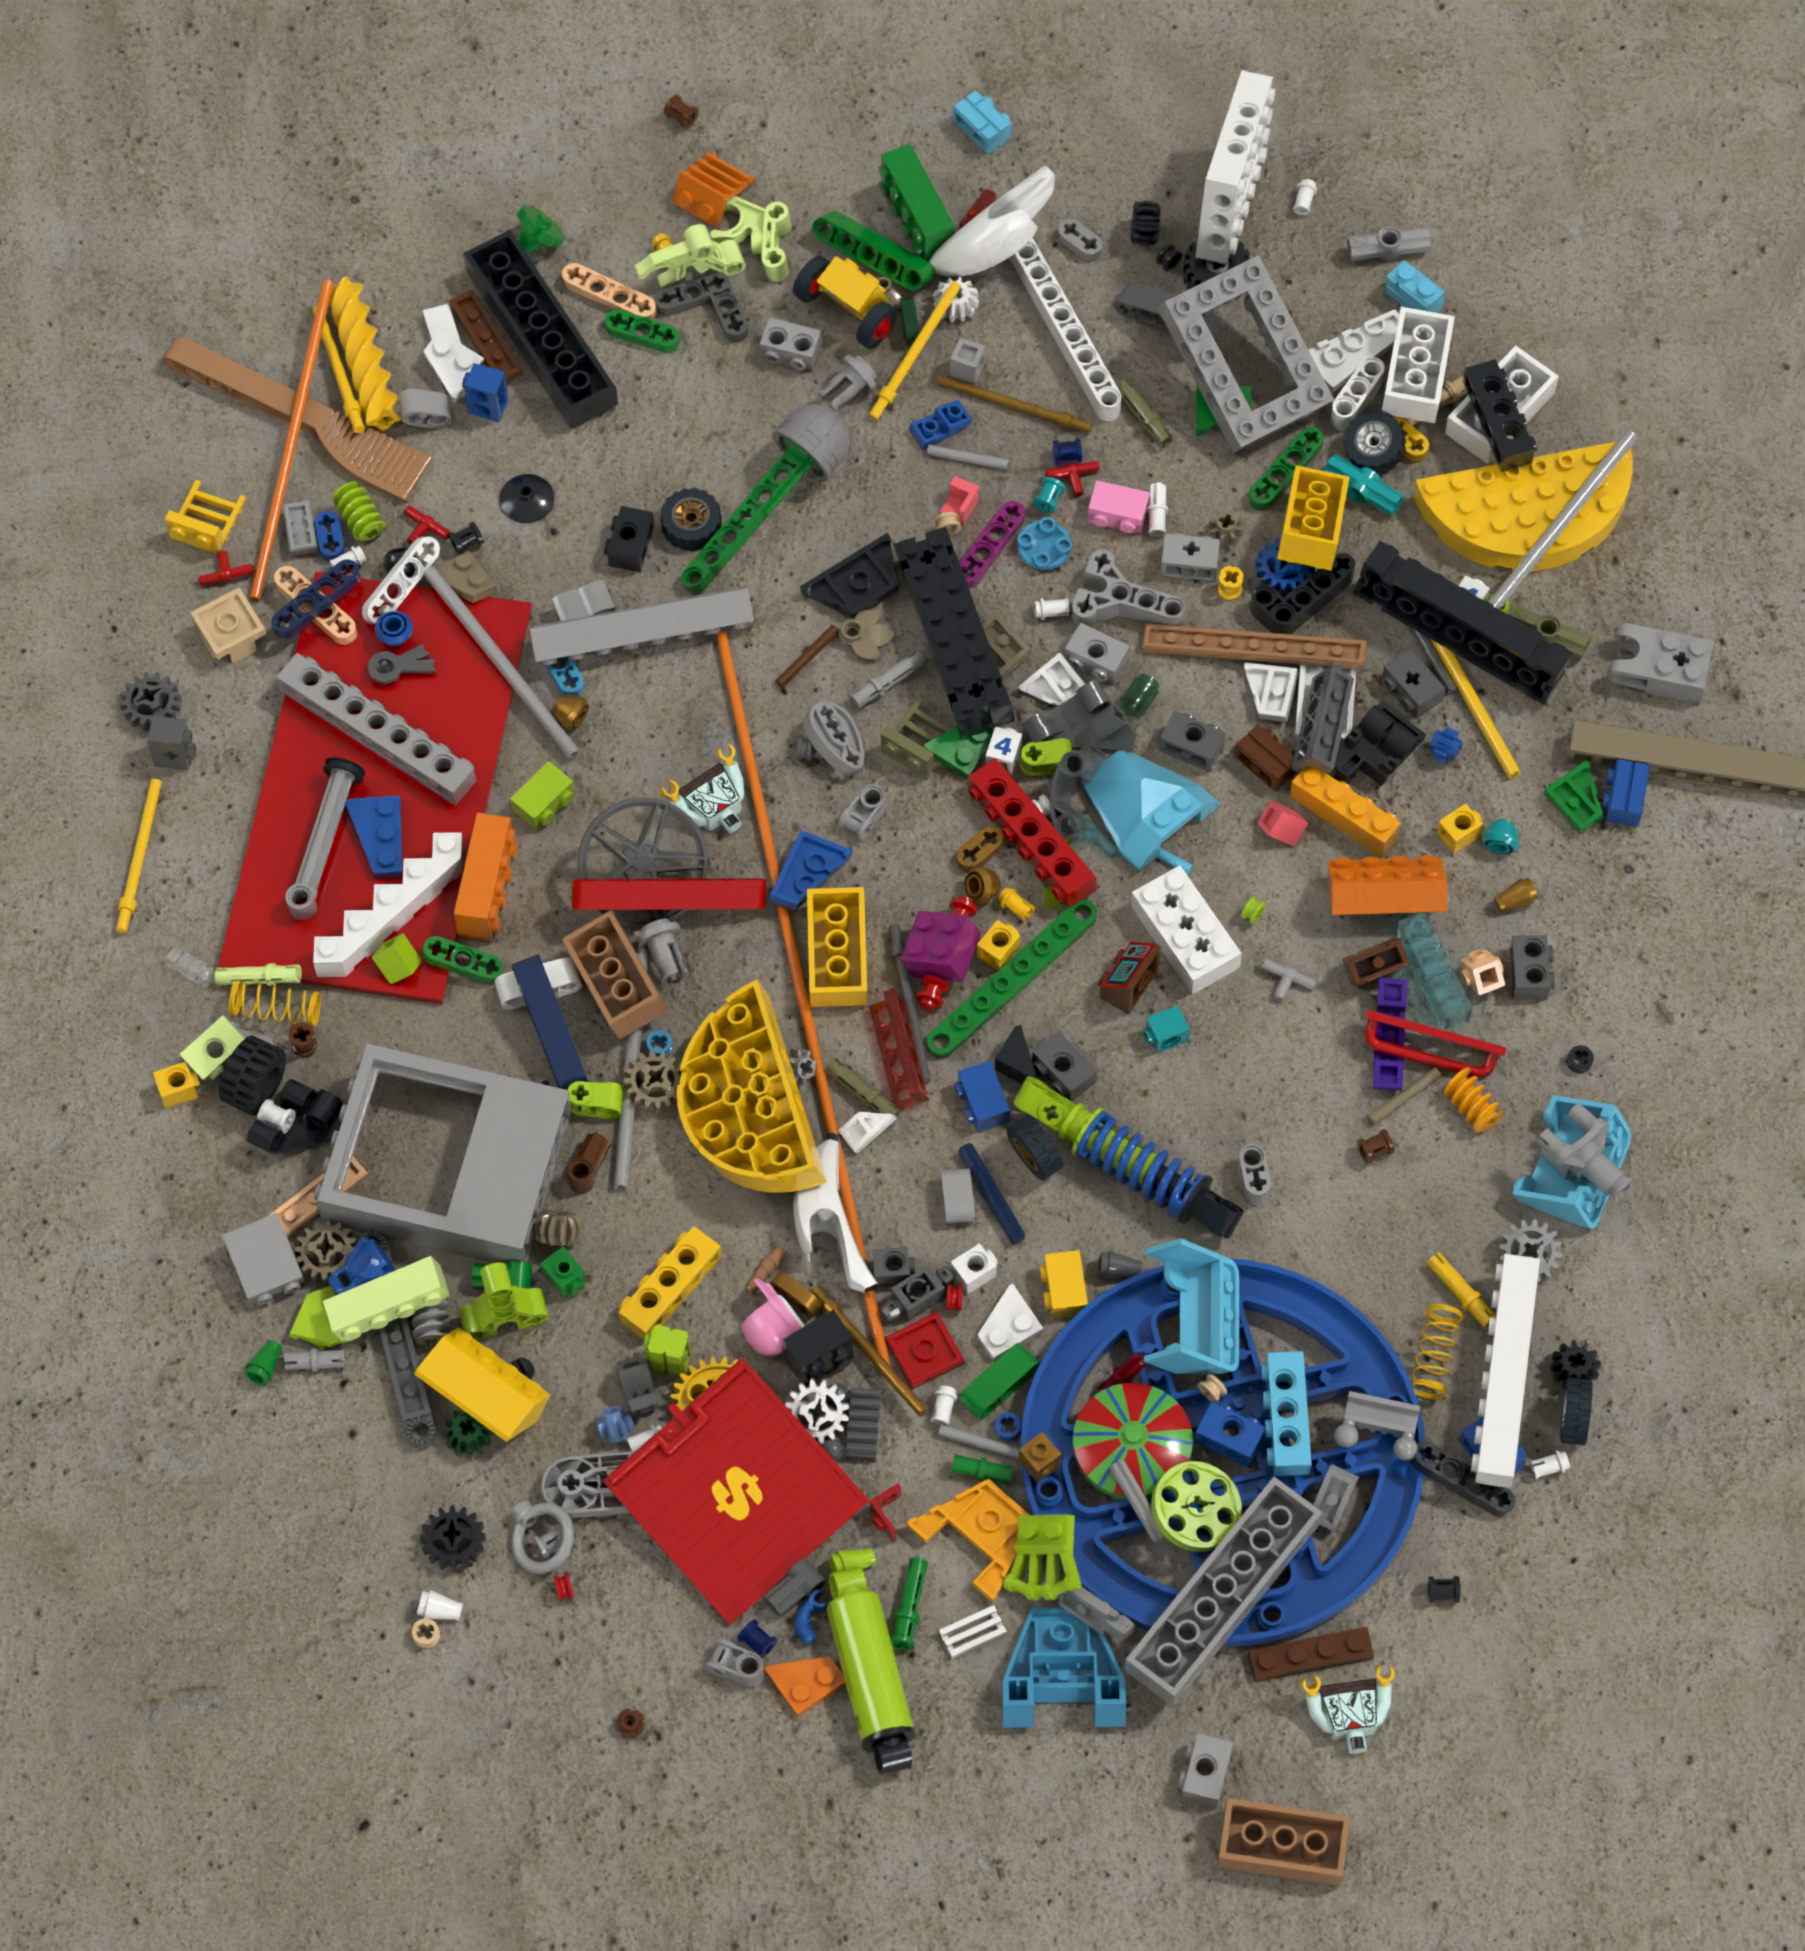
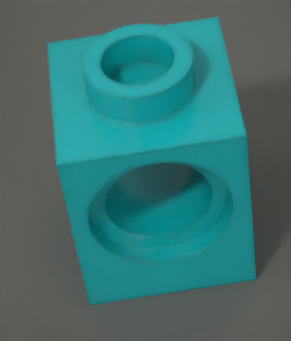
M1178 1005L1146 1017V1028L1143 1029V1034L1149 1046L1153 1045L1157 1053L1189 1041L1190 1029Z

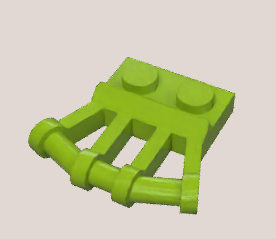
M1018 1515L1017 1545H1014L1017 1556L1011 1573L1004 1579V1589L1010 1592L1017 1591L1025 1595L1028 1600H1039L1040 1597H1044L1045 1600H1056L1059 1595L1067 1591L1074 1592L1081 1588V1580L1073 1556L1074 1515ZM1047 1555L1046 1583L1042 1585L1043 1556ZM1061 1558L1065 1577L1064 1580L1059 1582ZM1029 1561V1583L1027 1584L1022 1581Z

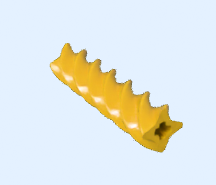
M343 277L338 285L332 287L329 304L332 307L333 320L338 328L340 343L345 350L346 362L352 373L354 388L359 395V404L366 418V425L374 426L381 432H385L391 424L402 420V416L394 411L398 395L387 388L391 373L380 366L384 350L373 344V339L378 330L366 322L371 307L359 299L364 285L362 283H352L348 277Z

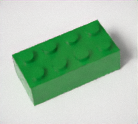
M907 144L881 154V166L878 169L882 181H879V187L883 196L889 197L893 215L895 217L899 216L905 237L911 238L914 254L928 261L935 251L955 234V225L912 145Z

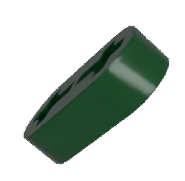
M914 297L900 298V311L906 345H911L919 335Z

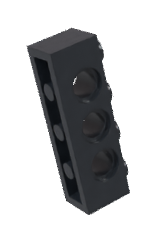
M1494 359L1466 367L1463 384L1500 471L1504 472L1532 464L1534 452L1537 451V445L1534 437L1529 436L1526 430L1527 421L1524 414L1519 413L1517 409V398L1514 391H1510L1507 386V374L1504 368L1500 369L1497 360ZM1487 391H1493L1495 394L1488 393ZM1506 436H1513L1515 439H1510Z

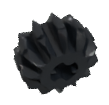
M1144 200L1134 203L1130 231L1132 243L1141 246L1155 245L1157 243L1161 213L1158 203Z
M1575 1339L1571 1341L1570 1347L1562 1343L1559 1351H1554L1551 1358L1554 1362L1550 1364V1371L1556 1372L1553 1378L1555 1382L1564 1380L1562 1386L1564 1389L1567 1378L1597 1380L1599 1377L1597 1370L1601 1367V1361L1595 1359L1597 1357L1596 1350L1587 1351V1342L1583 1343L1582 1347H1578ZM1574 1363L1579 1364L1577 1368H1573L1571 1366H1573Z

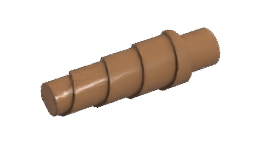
M776 1246L771 1254L766 1255L761 1266L745 1289L749 1294L753 1295L759 1289L754 1279L759 1278L765 1282L774 1270L781 1264L780 1260L785 1255V1251L782 1248Z

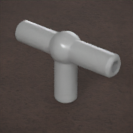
M1267 958L1262 963V969L1281 977L1273 995L1278 1001L1285 999L1292 982L1310 990H1314L1317 984L1316 979L1297 972L1291 966L1286 967Z

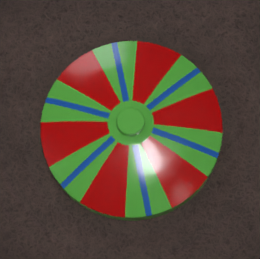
M1124 1383L1100 1391L1082 1408L1074 1426L1073 1452L1080 1471L1095 1488L1119 1499L1128 1500L1110 1470V1466L1119 1460L1125 1461L1146 1499L1152 1498L1154 1488L1160 1478L1172 1467L1180 1463L1190 1462L1192 1455L1193 1433L1185 1411L1169 1394L1146 1384ZM1163 1489L1161 1494L1166 1492L1168 1489Z

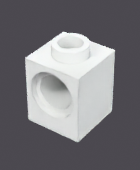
M979 1243L951 1261V1269L956 1275V1281L959 1285H962V1289L968 1295L996 1277V1265L998 1262L994 1254L989 1249L985 1251ZM979 1264L983 1269L975 1272L970 1270L969 1266Z

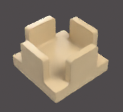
M240 587L190 612L191 618L199 630L201 640L213 659L217 658L218 660L229 654L231 662L235 663L257 651L255 640L266 635L264 626Z

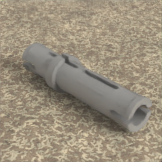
M915 650L879 676L869 678L865 685L848 695L849 701L855 709L859 710L872 699L882 697L889 688L925 666L923 657Z

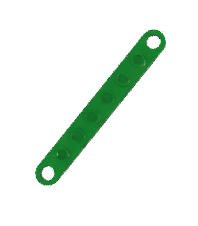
M1081 900L1063 911L929 1033L927 1037L929 1053L932 1056H936V1058L940 1057L943 1059L944 1057H949L959 1046H962L1094 925L1097 919L1095 905L1088 900ZM1084 908V910L1087 909L1091 916L1086 920H1080L1075 916L1076 911ZM938 1037H943L948 1040L949 1045L944 1049H939L934 1046L933 1041L938 1039Z

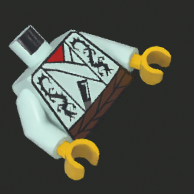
M727 744L730 751L727 757L722 755L720 748L716 750L717 757L724 760V766L718 763L680 789L675 781H667V784L671 787V793L668 794L664 787H660L659 794L663 798H669L671 804L688 814L698 827L703 826L708 831H712L722 824L728 833H733L742 825V822L736 815L742 810L741 801L744 798V780L737 762L732 759L735 756V748L731 744Z
M1380 1664L1376 1666V1676L1380 1680L1377 1684L1376 1678L1321 1686L1320 1679L1314 1673H1312L1314 1683L1311 1686H1306V1681L1303 1677L1299 1680L1301 1687L1307 1691L1305 1697L1310 1718L1323 1732L1330 1733L1332 1740L1347 1739L1350 1754L1365 1752L1367 1750L1365 1736L1375 1734L1377 1726L1384 1723L1391 1706L1392 1684L1390 1681L1395 1675L1391 1664L1390 1673L1385 1676L1380 1674Z

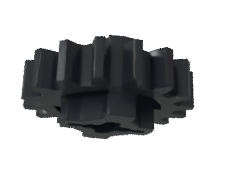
M451 1505L447 1513L442 1508H439V1516L437 1518L432 1514L428 1516L431 1524L422 1525L423 1532L426 1534L420 1536V1541L422 1544H426L422 1547L424 1555L430 1554L429 1562L431 1564L439 1561V1568L441 1570L446 1565H450L452 1572H455L458 1564L467 1569V1561L469 1559L475 1563L478 1561L475 1553L484 1552V1546L479 1542L486 1541V1535L481 1532L484 1529L483 1523L476 1522L478 1518L475 1512L467 1516L466 1507L463 1506L460 1512H456L454 1505ZM459 1522L466 1524L469 1528H463ZM454 1529L457 1537H455V1541L453 1542L452 1548L449 1540H451V1535H453ZM437 1549H444L447 1555L439 1552Z

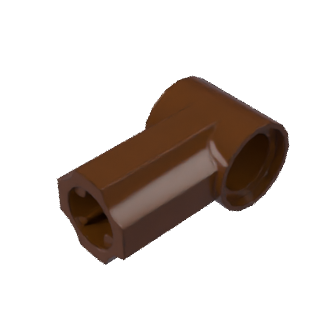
M595 1132L592 1134L588 1133L576 1158L568 1165L569 1187L574 1192L583 1194L589 1192L594 1187V1178L611 1147V1142L604 1136ZM585 1173L587 1177L580 1179L576 1178L575 1175Z

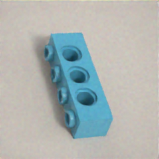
M1303 1351L1267 1353L1266 1363H1261L1262 1381H1267L1268 1391H1263V1408L1269 1409L1270 1417L1269 1420H1265L1266 1438H1271L1272 1448H1267V1465L1273 1466L1274 1476L1310 1475L1312 1464ZM1285 1381L1290 1384L1291 1388L1282 1390L1276 1384ZM1286 1409L1291 1411L1293 1416L1283 1418L1278 1412ZM1290 1438L1295 1444L1287 1447L1281 1444L1280 1440Z

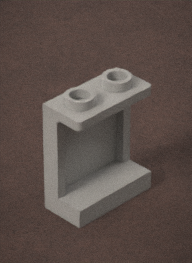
M277 1213L222 1235L250 1305L254 1303L257 1305L266 1304L273 1300L274 1295L284 1292V1294L293 1293L301 1288V1284L305 1283Z

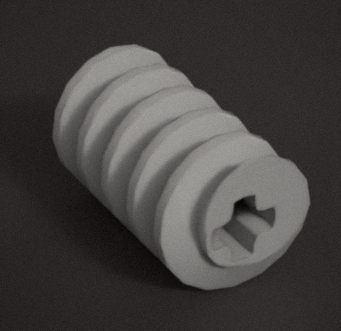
M442 1300L438 1305L425 1306L415 1311L411 1321L414 1328L412 1335L415 1343L429 1346L437 1345L441 1338L447 1335V1333L442 1332L449 1329V1323L441 1322L449 1317L448 1312L441 1311L448 1307L447 1301Z

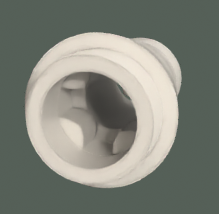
M431 1589L430 1592L422 1591L417 1615L429 1619L459 1621L463 1603L456 1602Z

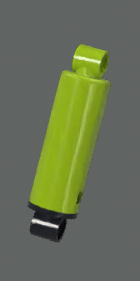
M861 1568L831 1573L829 1584L833 1600L827 1606V1614L862 1749L866 1752H874L875 1764L880 1774L911 1769L912 1754L909 1742L915 1738V1731L879 1595L874 1591H867L865 1575Z

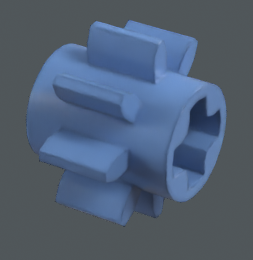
M613 1406L600 1413L602 1419L596 1420V1424L601 1438L607 1437L608 1442L615 1443L623 1441L630 1436L628 1430L634 1429V1424L629 1411L623 1412L621 1406Z

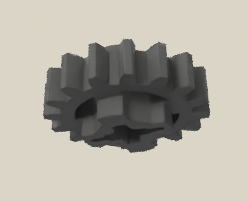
M145 672L144 678L141 680L138 676H134V684L128 682L125 684L128 692L123 691L120 693L122 701L119 703L125 720L130 719L133 727L140 723L142 731H145L151 725L152 716L176 718L174 711H181L179 702L182 699L180 692H178L177 684H171L169 676L161 679L159 672H156L154 677H150L148 672Z

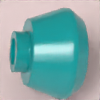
M1498 819L1492 822L1481 836L1485 848L1497 854H1512L1519 848L1518 830L1513 822L1507 819Z

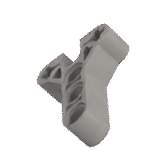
M1097 550L1091 555L1085 570L1084 585L1103 592L1095 593L1078 588L1072 605V623L1076 628H1078L1080 623L1093 628L1098 622L1118 616L1144 624L1183 626L1185 604L1182 599L1127 582L1115 566L1113 554L1107 550ZM1122 596L1124 597V599L1118 600L1114 597ZM1142 604H1148V605H1150L1151 607L1145 608V607H1142L1141 605H1142ZM1168 612H1175V613H1177V615L1172 616V615H1169V614H1167V613H1168Z

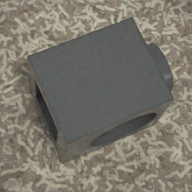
M908 1247L872 1250L874 1278L879 1287L896 1286L910 1277V1275L915 1274L914 1257H908ZM896 1263L901 1268L897 1271H891L887 1266Z

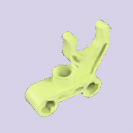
M737 196L730 199L726 203L725 211H734L739 214L740 221L734 228L727 231L712 230L710 234L712 241L719 244L726 240H734L738 244L745 240L748 235H751L753 255L762 254V263L766 277L772 282H780L786 279L789 274V267L784 251L779 248V237L788 234L792 228L788 207L782 202H772L764 209Z
M696 224L686 229L684 232L685 241L653 252L634 265L639 279H645L656 269L670 267L666 272L657 276L661 289L670 287L683 279L688 266H693L702 274L712 268L724 273L726 276L737 275L746 267L736 241L726 240L718 244L711 240L706 226L702 224Z

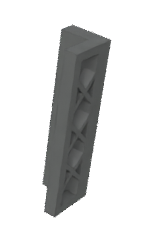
M1333 665L1312 678L1291 767L1296 772H1300L1310 765L1325 773L1334 770L1354 678Z

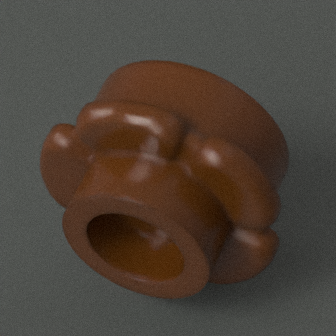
M625 1709L619 1713V1718L615 1721V1728L623 1737L635 1738L645 1729V1723H643L644 1716L638 1710L631 1711V1709ZM628 1721H632L633 1725H627Z

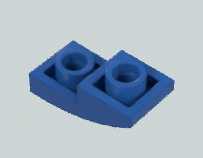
M955 400L936 407L933 415L912 422L909 431L920 447L925 449L928 448V445H935L959 432L972 422V418L960 401Z

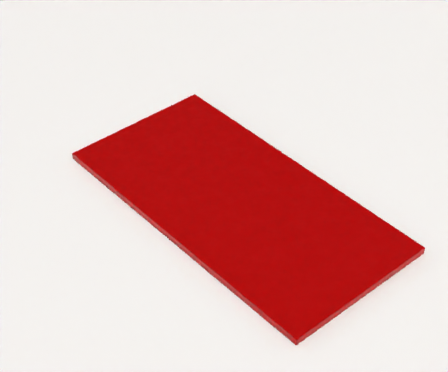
M315 572L313 583L325 573ZM360 578L356 586L335 602L355 622L357 630L356 639L350 644H339L311 621L300 631L295 655L298 653L304 658L310 657L314 659L321 669L327 673L332 671L347 686H355L370 701H378L393 716L394 714L401 716L408 726L414 730L420 729L424 731L430 740L437 745L442 743L457 758L467 759L474 766L476 782L455 806L285 694L218 968L262 967L269 963H275L276 966L299 964L302 970L300 983L443 1004L450 971L428 964L422 957V949L425 941L433 936H439L457 943L458 933L454 910L463 874L458 879H453L442 889L443 892L427 906H422L414 913L413 918L399 931H394L384 940L386 942L403 933L422 960L412 975L393 984L388 982L372 959L374 953L368 958H363L346 977H317L313 964L314 937L343 936L344 910H373L374 884H403V877L374 878L346 806H344L317 889V911L315 915L307 920L294 918L289 911L285 899L288 888L296 883L330 779L323 771V766L326 765L325 760L329 757L351 760L359 764L366 771L365 775L362 776V783L351 784L347 799L400 796L403 864L406 858H432L433 833L462 832L465 847V867L477 813L486 814L514 689L433 588L414 586L395 610L407 614L412 621L413 631L406 643L399 647H390L380 641L375 633V624H369L363 618L362 608L382 581ZM391 583L387 588V594L392 599L397 597L398 587L396 584ZM326 585L321 587L320 591L327 596L334 592V588ZM457 594L518 671L531 616L532 603L496 597H486L471 603L462 599ZM381 606L372 608L374 610L373 617L380 616L378 609ZM326 609L318 617L327 619L333 612L330 609ZM337 620L335 624L338 626L339 632L349 633V628L343 629L339 626ZM421 644H424L425 651L429 652V659H435V665L433 666L435 674L401 673L396 682L386 685L373 681L367 667L368 662L376 653L388 651L400 656ZM309 682L307 685L313 686L317 682ZM332 696L328 700H336L339 696ZM355 710L350 714L356 715L359 714L361 711ZM375 725L373 729H380L383 725ZM399 739L396 740L394 743L400 744L403 743L405 740ZM419 754L417 758H424L427 754ZM443 768V769L439 770L438 772H440V773H446V772H448L450 769H448V768ZM299 899L295 904L302 905L307 902V899ZM434 946L431 949V954L437 956L440 947ZM451 950L448 951V954H447V957H446V960H447V961H449V959H450V956H451V953H452Z

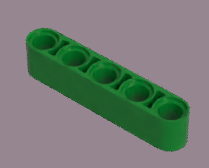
M830 211L814 220L812 224V231L817 239L908 290H918L934 279V268L928 261L840 212Z

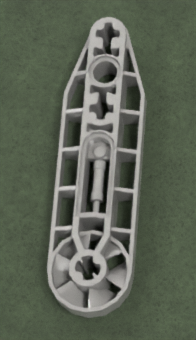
M635 1451L570 1456L557 1460L548 1467L543 1475L541 1488L545 1503H553L562 1507L570 1518L629 1514L630 1512L625 1506L605 1508V1502L619 1500L609 1488H602L601 1481L618 1466L602 1467V1462L626 1460ZM598 1462L599 1467H594L592 1463ZM580 1465L585 1467L582 1474L577 1471ZM598 1482L597 1489L589 1487L593 1483ZM575 1484V1490L569 1491L568 1485ZM583 1500L587 1504L584 1507H582V1505L580 1504V1502ZM597 1503H601V1508H595Z

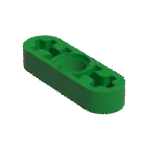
M612 310L605 316L606 332L612 337L663 353H672L680 345L679 332L671 325L622 310ZM618 320L622 321V324H618L617 327L613 326V323H617ZM639 327H647L650 332L645 336H639L635 333V330ZM668 336L672 337L667 342H663V339H666Z
M439 936L428 938L422 949V957L428 964L485 984H494L495 979L502 975L504 966L498 957ZM434 946L440 947L437 956L431 954V949ZM451 950L452 953H451L450 959H449V961H447V960H446V957H447L448 951ZM465 954L470 958L471 963L468 966H459L455 962V956ZM476 959L480 960L477 970H473ZM488 964L494 966L491 975L486 973Z

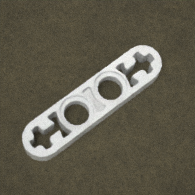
M419 537L411 544L403 557L365 602L362 608V615L366 622L375 624L379 618L373 617V607L381 606L378 609L380 616L385 612L395 611L421 579L424 571L438 557L440 546L436 539L433 537ZM423 544H429L427 548L430 552L429 554H422L424 551ZM411 562L415 567V573L411 578L406 577L403 571L405 564ZM391 583L396 584L399 590L397 597L394 599L390 598L387 594V588Z

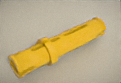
M1441 1252L1431 1257L1427 1262V1266L1462 1303L1461 1307L1463 1310L1469 1311L1482 1325L1483 1329H1487L1490 1317L1496 1318V1314L1482 1300V1294L1479 1291L1475 1292Z

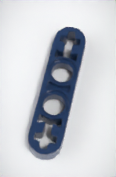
M349 559L338 562L275 613L271 620L275 635L282 639L291 638L356 586L361 578L357 563ZM343 571H346V572L349 573V572L352 571V574H353V575H352V576H348V575L346 574V575L343 576V573H342V572H343ZM326 585L332 586L334 588L332 594L324 596L319 593L321 587ZM305 602L313 604V609L307 613L300 612L298 610L300 604ZM282 621L284 623L289 622L290 626L288 628L285 626L280 627L279 623Z

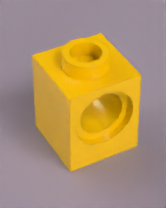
M1464 804L1439 820L1437 835L1451 852L1455 854L1481 837L1483 820L1476 810H1471L1467 804ZM1457 825H1464V826H1466L1468 829H1466V830H1461V829L1457 828L1456 826H1457Z
M997 920L978 942L977 957L995 970H1000L1020 948V935L1012 925H1004ZM1002 941L1005 942L1006 945L1003 947H997L994 945V943Z
M186 1061L153 1072L165 1109L198 1098L195 1087L200 1086L196 1072L194 1070L189 1071ZM184 1081L182 1086L172 1087L175 1082Z

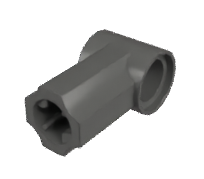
M806 1558L798 1561L788 1571L787 1577L763 1596L769 1608L780 1618L805 1597L808 1599L812 1592L821 1590L826 1583V1579Z

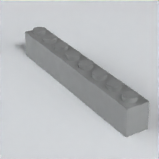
M743 586L527 627L533 660L535 662L540 661L541 666L555 664L557 663V658L565 656L568 657V660L581 659L585 657L584 653L595 651V655L608 654L612 652L611 648L622 646L623 650L638 648L639 643L649 641L650 645L666 642V637L677 636V640L692 638L694 637L693 632L703 630L704 635L721 632L720 627L731 625L732 630L748 627L747 622L754 621L749 589Z

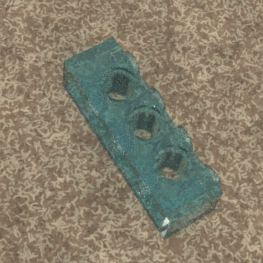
M1421 912L1399 920L1396 936L1402 942L1411 967L1441 1029L1447 1031L1470 1022L1472 1006L1427 913Z

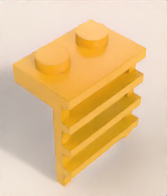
M195 480L179 513L169 510L166 515L165 522L171 539L217 554L219 551H222L224 542L228 541V534L232 528L234 529L235 521L243 511L242 507L246 501V496L240 495L237 503H233L198 491L202 483L199 480ZM197 500L232 513L228 517L193 505L192 502ZM186 513H190L192 515L225 525V527L223 530H220V527L211 525L209 523L185 515Z

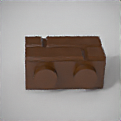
M1256 725L1235 745L1234 757L1273 791H1277L1297 773L1291 769L1295 751L1289 746L1285 748L1281 745L1275 733L1270 729L1264 730L1261 726Z
M1399 938L1389 939L1359 951L1356 955L1351 954L1342 958L1348 978L1353 986L1362 985L1410 966Z

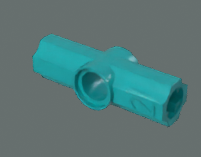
M1336 454L1329 459L1323 470L1349 476L1347 495L1355 502L1360 504L1367 502L1389 516L1395 515L1404 501L1405 495L1381 482L1379 475L1375 471L1367 467L1360 469Z

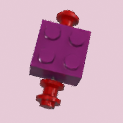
M960 896L950 901L949 907L953 911L952 914L918 911L900 960L913 977L922 978L921 983L925 988L924 991L916 993L915 999L919 1006L925 1010L934 1011L935 1009L942 1008L944 1001L940 995L948 991L950 985L947 981L964 982L981 935L979 929L970 919V917L976 915L977 907L967 897Z

